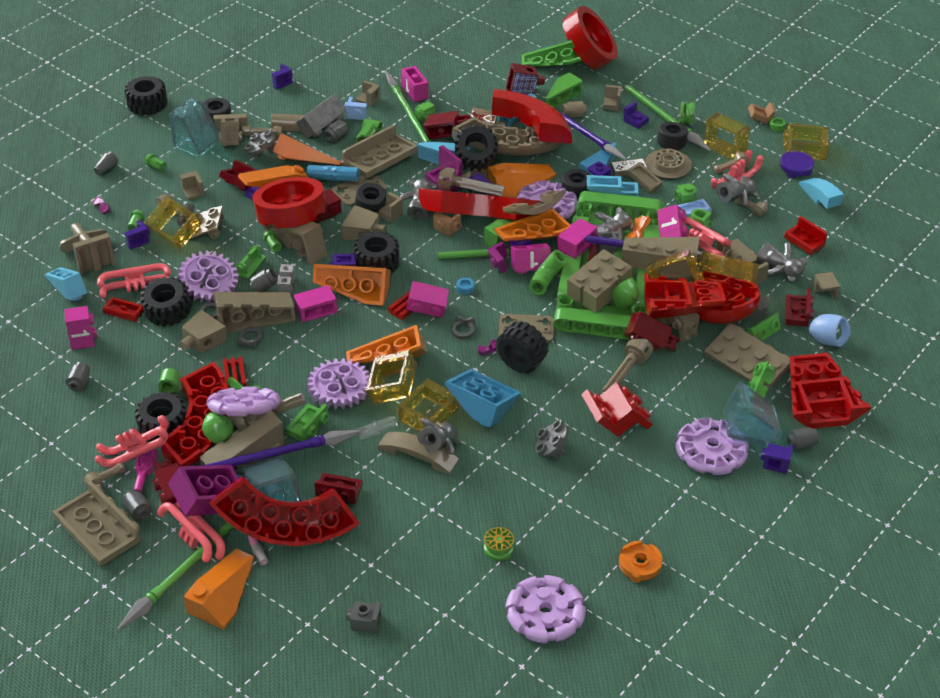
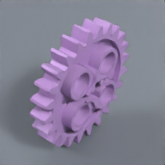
M207 250L204 255L199 251V256L192 253V259L186 257V262H182L181 267H179L178 279L185 283L189 297L193 295L194 301L200 298L201 303L204 300L210 303L211 300L215 301L214 292H235L239 274H237V268H234V262L229 263V257L223 259V254L216 256V251L210 255Z
M335 358L333 363L327 360L326 365L320 363V368L314 367V372H310V377L308 378V391L310 397H313L314 402L319 401L320 406L326 403L328 408L333 405L334 410L338 406L345 409V405L352 408V403L359 405V399L365 400V395H369L371 376H369L368 370L365 371V366L359 367V362L352 364V359L345 362L344 358H342L341 362H338Z

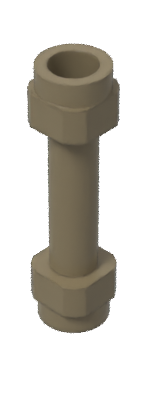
M251 125L242 126V136L251 137V134H261L268 129H272L275 136L280 137V134H283V128L279 126H274L273 128H251Z

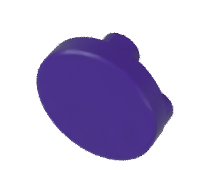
M790 151L781 156L780 167L787 173L789 178L811 175L814 168V160L804 152Z

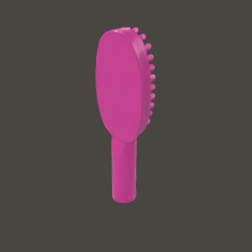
M153 449L136 458L135 469L138 475L134 490L142 493L146 475L152 472L157 462V449Z

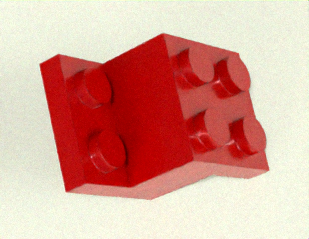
M616 382L601 395L598 393L593 394L588 389L582 393L595 420L618 437L636 422L646 429L653 425L649 418L651 414L641 405L643 403L642 399L636 393L633 395L627 386L622 387Z

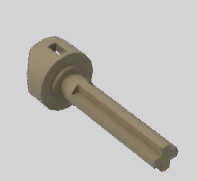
M447 167L440 171L438 185L444 191H451L455 185L498 196H503L505 186L456 176V169Z
M632 339L624 347L626 358L604 386L601 394L616 382L621 384L635 364L642 365L647 361L653 352V346L647 339Z
M298 393L281 400L280 405L272 411L277 415L303 405L306 401L303 394ZM265 414L228 417L233 421L238 431L241 432L250 426L248 422L254 418L258 420Z

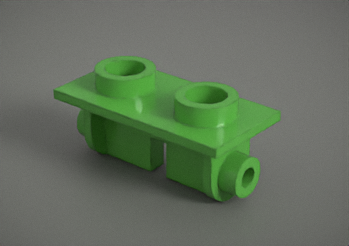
M252 246L248 255L237 264V274L240 277L249 279L267 258L261 255L260 246Z
M778 312L772 316H766L764 320L751 328H747L745 332L755 335L762 342L781 330Z
M759 362L753 370L754 376L746 386L745 398H753V401L757 403L764 400L768 387L763 385V382L771 384L776 373L775 367L770 365V362Z

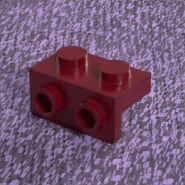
M234 160L232 169L220 170L219 177L228 184L238 186L239 190L246 191L252 186H246L238 178V175L257 170L239 160Z
M806 289L805 296L786 294L785 325L808 327L809 320H813L814 309L811 308L813 307L814 296H811V289Z
M322 473L320 480H316L314 484L315 496L317 497L329 489H335L345 503L356 504L363 483L360 479Z

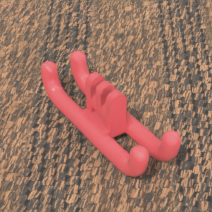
M751 150L746 151V156L749 162L752 157ZM759 155L755 165L746 173H744L746 161L740 159L730 168V172L727 174L738 181H741L743 175L751 178L761 168L764 158L762 155ZM723 177L719 181L716 178H712L711 187L716 189L720 182L726 180Z
M687 216L685 223L693 227L690 229L687 237H700L699 248L718 259H723L725 257L724 253L712 247V244L716 240L729 247L732 245L731 240Z
M156 263L105 272L97 279V285L101 287L99 296L104 299L108 291L127 287V292H131V287H134L135 291H139L138 286L140 285L143 290L145 284L155 281L156 278L161 279L164 276L170 278L171 269L166 264ZM153 271H163V272H164V274H158V275H152V276H146V277L143 276V273H147V272H153ZM125 276L123 281L104 283L107 279Z
M160 415L158 417L159 427L140 434L135 428L130 429L129 432H124L122 435L119 434L115 437L119 445L114 447H106L102 443H98L96 449L104 455H116L125 450L126 453L113 459H105L97 455L95 462L103 467H114L117 463L127 462L162 446L168 440V433L166 431L169 427L168 420L165 416ZM156 436H160L158 439L146 444L147 440H150Z
M165 502L159 507L157 511L158 516L163 517L169 511L182 524L178 535L191 549L196 548L199 542L203 546L202 560L204 562H209L212 556L211 542L203 534L204 532L216 544V559H223L225 554L223 538L200 515L186 517L180 511L181 507L178 502L174 504Z

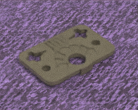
M376 174L372 176V180H366L367 178L361 175L358 182H344L333 187L332 191L346 206H352L355 204L356 190L362 184L376 183L381 185L385 191L387 190V185ZM338 189H344V192H338Z
M502 314L499 320V336L513 322L522 321L523 323L527 322L531 326H535L542 333V336L546 338L545 342H551L553 340L554 319L551 316ZM506 318H510L511 321L510 323H506V321L503 320H506ZM543 320H547V322H551V323H547V325H543L542 322H543Z

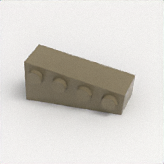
M312 221L290 228H275L273 224L263 225L265 232L268 230L276 232L278 241L282 240L288 249H295L299 257H306L310 265L328 256L320 224Z
M700 237L625 238L621 260L636 269L694 277Z
M214 292L217 320L226 326V333L295 321V310L290 292Z
M272 410L264 413L265 415L258 420L254 418L248 422L250 426L241 432L237 430L232 433L227 442L221 441L199 456L201 466L285 446L281 420ZM268 458L232 467L235 473L238 474Z

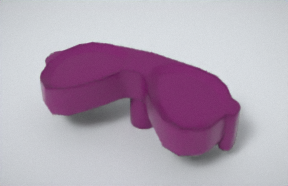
M100 196L95 198L93 205L100 206L99 211L102 214L111 212L110 206Z
M496 339L489 343V347L478 346V354L487 355L496 351Z

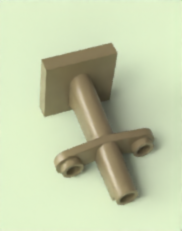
M73 223L71 225L73 237L60 242L59 248L63 253H69L74 250L78 271L81 276H84L85 271L94 269L95 272L102 270L101 266L110 263L112 266L116 265L111 239L105 229L86 232L80 223Z

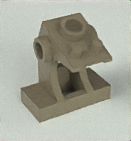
M247 114L214 115L215 132H218L219 142H222V146L239 145L240 141H243L242 126L248 125Z
M697 313L656 319L666 325L672 323L674 329L679 330L681 343L698 336L697 331L700 317Z

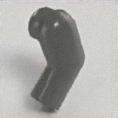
M186 203L185 211L177 219L179 226H187L192 221L194 204Z

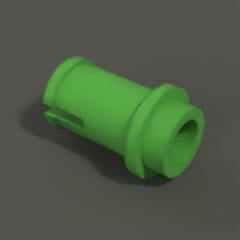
M148 154L145 157V163L149 167L152 166L160 172L165 170L161 166L167 167V163L158 159L155 154Z
M135 210L131 213V220L127 225L128 230L137 228V221H144V213L141 210Z
M272 230L266 231L263 235V240L269 244L273 252L280 251L282 244L278 241L276 232Z

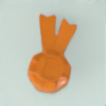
M644 215L635 218L633 231L626 238H644L642 233L651 222V218Z

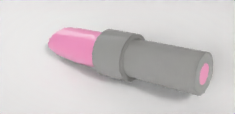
M248 536L251 550L257 557L260 565H267L268 559L262 545L257 539Z

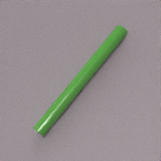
M506 248L507 255H510L509 248ZM487 249L439 252L438 260L489 256Z

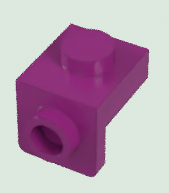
M502 241L487 249L493 269L497 268L501 274L507 271L503 258L507 256V250Z

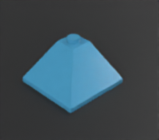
M469 369L445 381L447 389L472 419L478 421L484 427H492L497 424L521 395V392L473 369Z

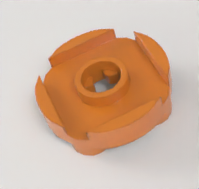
M633 541L623 546L619 555V567L632 582L638 583L649 580L660 574L662 554L656 546L650 543L648 546L642 544V541ZM639 558L640 560L645 561L644 563H638L637 559Z

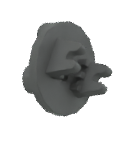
M268 129L261 134L255 133L250 137L251 141L244 149L247 154L255 155L257 158L261 157L265 149L270 154H274L273 149L276 136L272 129Z
M558 419L548 427L541 428L537 433L538 439L535 451L541 457L553 456L559 459L560 454L565 456L566 451L562 446L569 435L568 426Z

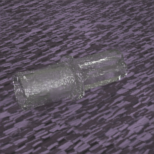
M394 416L377 422L373 420V423L357 428V430H362L358 434L359 438L362 441L376 434L381 435L382 431L397 426V421Z

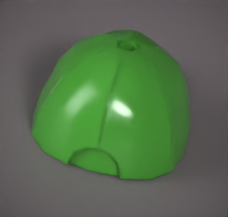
M633 278L623 281L613 290L612 298L617 309L625 310L637 302L639 289Z
M214 412L208 413L202 424L204 435L216 444L221 441L227 442L232 436L231 434L237 431L234 428L233 421L228 416L219 415Z

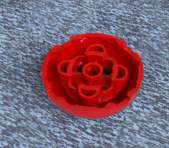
M735 279L733 284L731 283L730 286L723 289L726 304L696 313L700 317L699 320L712 324H727L743 320L750 316L760 303L761 293L759 287L753 282Z

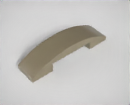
M549 191L540 194L541 202L528 206V203H514L503 207V211L514 215L540 214L554 207L565 195V191Z
M387 432L377 445L378 449L394 455L400 451L430 462L431 469L447 475L452 473L459 462V459L454 454H449L447 449L442 446L436 452H427L425 446L418 442V436L410 433Z

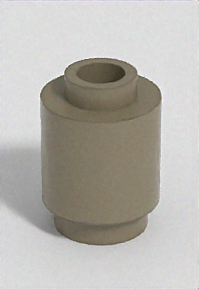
M583 101L566 102V104L562 105V113L569 118L584 117V114L587 113L586 104H583Z

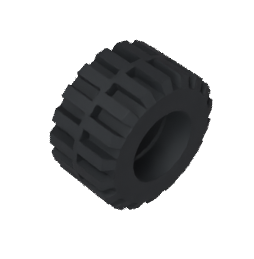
M141 76L132 79V81L125 85L124 91L129 111L134 114L150 115L165 109L168 102L165 84L161 79L153 76Z
M470 124L467 129L465 127L462 128V133L459 132L455 139V155L462 160L465 169L470 167V171H474V169L481 171V168L485 170L488 168V164L491 166L493 160L496 159L498 140L495 133L492 134V129H486L485 125L480 127L479 124H475L472 127V124ZM476 141L484 144L486 150L475 154L471 153L466 146Z
M379 231L361 235V238H357L354 243L356 266L386 268L391 270L390 273H393L399 264V243L397 239L393 238L391 234L387 235V233H379Z
M167 276L161 279L156 278L155 281H150L148 286L143 288L144 291L141 292L140 299L148 320L151 323L154 322V325L158 326L161 324V326L166 327L169 324V326H173L174 323L178 324L181 322V319H185L187 317L186 314H189L192 304L187 287L178 278H167Z
M515 321L510 324L497 338L495 344L500 359L507 366L511 367L512 370H517L519 373L524 372L525 374L534 371L549 351L547 349L548 343L545 342L546 338L542 336V333L535 326H531L527 322L523 323L522 321Z
M171 392L152 393L149 397L145 396L143 401H139L138 406L135 408L138 432L143 434L159 427L158 417L163 415L169 422V427L166 430L169 435L185 421L187 411L184 400L179 398L177 394L172 395ZM156 436V437H154V438L148 440V442H151V441H153V440H156V439H158L160 436Z

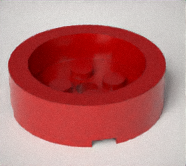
M580 6L564 18L563 28L567 39H571L575 46L573 50L589 67L596 70L598 68L601 69L617 58L618 51L615 40L606 24L593 10L586 6Z
M291 177L279 179L265 184L253 194L257 221L264 226L269 224L275 225V228L301 226L316 220V216L324 214L327 208L323 185L313 178Z

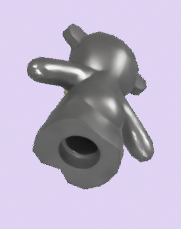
M725 173L723 178L726 181L720 182L715 189L716 195L720 197L721 202L724 204L741 196L742 205L747 206L748 196L755 198L759 196L756 192V183L744 175L741 177V181H738Z
M427 179L411 180L410 185L413 186L414 191L404 193L400 197L403 200L412 198L407 209L408 217L426 220L429 211L420 204L419 188L435 190L437 185Z
M620 207L616 209L614 217L602 212L596 213L598 219L605 221L602 224L595 225L597 226V232H615L617 239L623 240L622 231H633L634 225L632 224L631 216Z
M790 242L784 244V254L771 243H764L757 254L756 261L760 264L767 262L773 267L768 270L767 277L784 271L788 276L789 282H795V279L799 278L805 271L807 259L792 258Z
M422 418L421 423L426 428L419 432L418 442L424 445L429 453L436 452L444 444L448 453L454 454L455 447L453 443L456 445L460 443L457 439L455 427L448 422L442 423L438 420L434 423L428 418Z

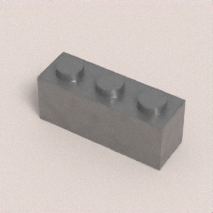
M335 93L296 121L306 138L312 135L315 138L322 133V128L326 129L332 124L333 120L336 122L342 118V113L346 111V108Z

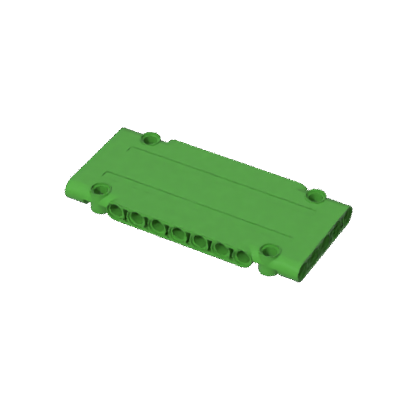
M583 191L580 193L576 205V214L573 215L572 223L581 218L593 225L602 224L605 221L596 217L597 212L614 217L616 209L620 207L631 216L633 225L635 218L644 215L651 218V222L642 233L644 238L660 237L657 210L663 209L662 201L652 198ZM622 231L623 240H625L626 236L632 231ZM590 247L576 259L565 254L568 261L562 268L553 327L564 332L630 340V337L624 335L632 314L641 311L647 315L644 304V273L650 274V277L654 278L655 271L632 268V278L636 281L639 289V298L634 305L629 306L625 310H619L614 305H605L598 312L594 313L583 305V290L582 302L580 303L567 295V279L588 262ZM617 247L614 256L621 259L623 248Z

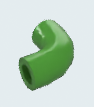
M554 250L543 261L529 283V290L533 294L542 295L546 292L552 279L567 263L568 260L565 254L559 250Z

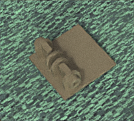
M223 206L213 207L208 211L192 216L187 240L208 233L212 239H217L220 236L224 219L222 213Z
M738 238L731 241L732 245L729 247L718 241L714 243L715 249L725 255L724 260L719 261L731 272L742 268L745 260L751 263L756 262L757 255Z

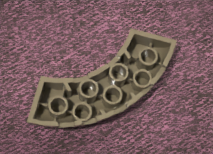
M474 117L452 129V137L455 140L459 132L462 133V128L465 127L467 129L470 124H472V127L475 124H479L480 127L485 125L486 129H492V134L495 133L498 140L497 154L538 155L556 150L566 144L538 141L534 127L527 126L525 130L518 129L517 127L503 126L502 128H493V124L483 122ZM475 141L467 145L477 150H486L485 145L481 142Z

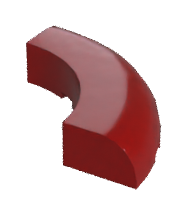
M494 89L491 115L511 119L517 117L520 122L535 128L538 141L572 144L570 125L565 117L554 107L526 94Z
M419 188L421 206L428 211L520 220L531 215L509 214L503 211V207L514 203H528V206L541 202L539 200Z
M215 362L180 379L183 396L189 403L188 411L183 424L171 432L166 443L161 446L163 458L165 460L169 458L172 464L178 463L179 467L193 466L200 460L199 456L215 445L202 431V424L206 415L212 413L207 407V399L213 393L229 389L225 376Z
M241 476L209 502L213 509L230 525L244 534L271 544L305 546L322 543L339 537L360 524L335 489H329L325 493L308 500L281 501L266 496L251 485L245 477Z

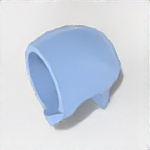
M835 314L819 315L812 321L809 327V333L813 336L814 340L827 346L840 347L848 340L851 334L847 319ZM840 323L842 326V334L840 338L836 340L837 327Z

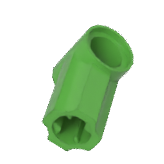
M365 118L362 123V129L356 137V142L358 143L381 131L382 121Z

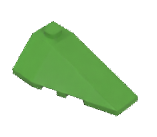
M572 41L521 54L522 65L533 67L574 66L584 62L573 50L575 46Z

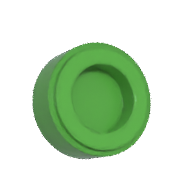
M776 117L770 120L769 128L772 131L781 132L785 130L786 121L784 119Z

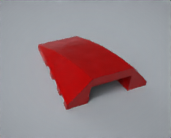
M644 273V304L647 315L654 319L688 315L726 304L721 283L695 280V283H690L685 278H678V281L667 280V276L661 275L658 279L651 278L650 274Z
M828 353L790 356L793 418L804 426L812 429L848 425L871 409L868 402L865 403L861 399L862 395L860 392L854 390L850 385L851 381L848 377H844L841 374L840 367Z

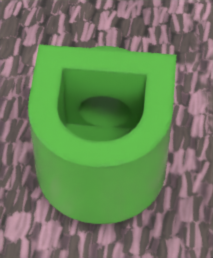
M429 101L415 108L416 118L420 119L423 123H425L428 115L435 114V105Z
M689 183L677 185L675 199L679 201L680 205L696 201L697 188Z
M703 209L691 211V219L709 229L711 227V212Z
M173 368L162 370L158 383L159 392L179 394L181 375L177 370Z

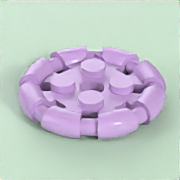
M537 181L532 185L528 184L518 192L516 197L541 201L540 194L552 190H564L565 195L552 208L556 212H560L558 214L565 220L569 219L576 212V205L578 203L574 192L566 191L565 188H562V183H550V181Z
M241 387L239 390L229 388L210 395L207 399V407L210 411L219 415L227 414L228 416L235 417L247 416V414L260 415L276 409L280 405L281 398L277 392L268 388H263L262 390L259 387Z
M712 418L694 420L692 424L683 426L676 437L678 440L675 443L676 451L682 461L685 460L686 465L691 469L703 474L704 472H710L712 475L731 473L732 469H739L748 457L749 445L747 438L743 432L738 431L735 425L720 419V421L712 420ZM708 443L716 444L717 446H710Z
M544 575V578H536V576L527 578L516 585L517 588L511 590L507 597L505 609L508 612L507 619L510 625L518 634L522 633L526 636V639L534 642H560L568 639L576 633L577 628L582 626L585 619L586 607L583 605L584 599L580 591L574 585H568L564 579L556 576ZM561 590L564 594L560 595L558 592ZM546 607L551 611L543 613L540 609ZM545 628H553V632H547Z

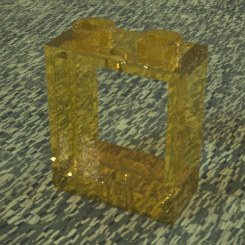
M716 112L706 121L704 142L710 150L733 160L737 152H744L746 154L750 127ZM718 127L735 134L734 145L717 137Z
M788 123L787 130L784 129L783 149H786V152L800 151L810 155L813 159L826 160L828 127ZM792 139L819 141V143L792 141Z
M168 196L144 222L152 232L179 250L202 224L193 212ZM177 211L188 218V220L171 237L161 229Z
M690 250L649 263L646 268V272L650 274L651 278L659 279L661 274L658 268L686 259L694 280L704 281L702 272L698 271L696 266L698 265L697 259L694 254H691Z
M702 251L698 269L755 282L759 264Z
M410 350L374 358L366 392L374 404L410 396L417 368V362ZM401 372L399 382L384 385L387 375Z
M426 379L398 405V418L402 423L408 424L420 432L423 428H426L421 423L422 418H428L434 423L438 420L442 423L446 422L459 409V402L448 389ZM424 398L441 406L430 418L413 410Z

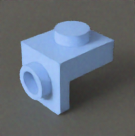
M349 97L348 102H345L344 105L347 119L364 120L367 118V103L353 102V97Z

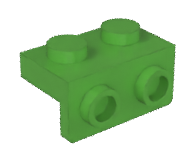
M307 404L285 428L286 434L300 441L309 440L311 437H314L321 425L325 424L329 418L328 405L323 404L320 408Z

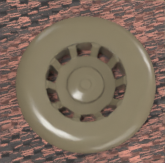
M674 149L654 151L645 159L648 170L655 176L665 179L683 177L692 168V162L689 157Z

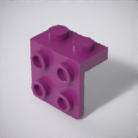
M439 146V167L425 173V179L436 184L438 190H442L438 185L440 171L447 167L456 169V176L462 177V160L445 146ZM454 185L451 191L455 192L461 189V187Z

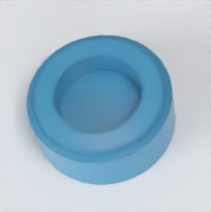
M461 278L456 283V290L463 295L471 294L475 290V283L470 278Z

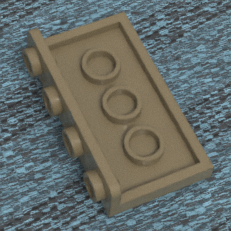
M391 125L344 149L342 152L343 163L346 167H358L360 175L369 178L418 152V145L398 135L396 127Z
M732 323L704 351L705 356L748 383L752 380L754 376L753 370L759 362H770L769 364L775 367L776 373L771 384L763 382V385L768 387V391L786 371L790 372V357L788 355L779 353L773 346L766 345L755 335L748 334L742 327L735 326Z
M90 481L87 483L88 490L52 511L61 526L101 567L141 542L139 535L141 530L135 521H131L123 509H119L116 506L115 501L111 497H107L104 494L103 489L99 485H95Z

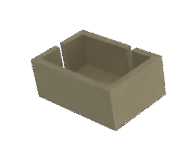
M603 249L567 279V295L580 303L582 302L583 290V305L596 313L612 299L613 290L616 286L632 278V266Z

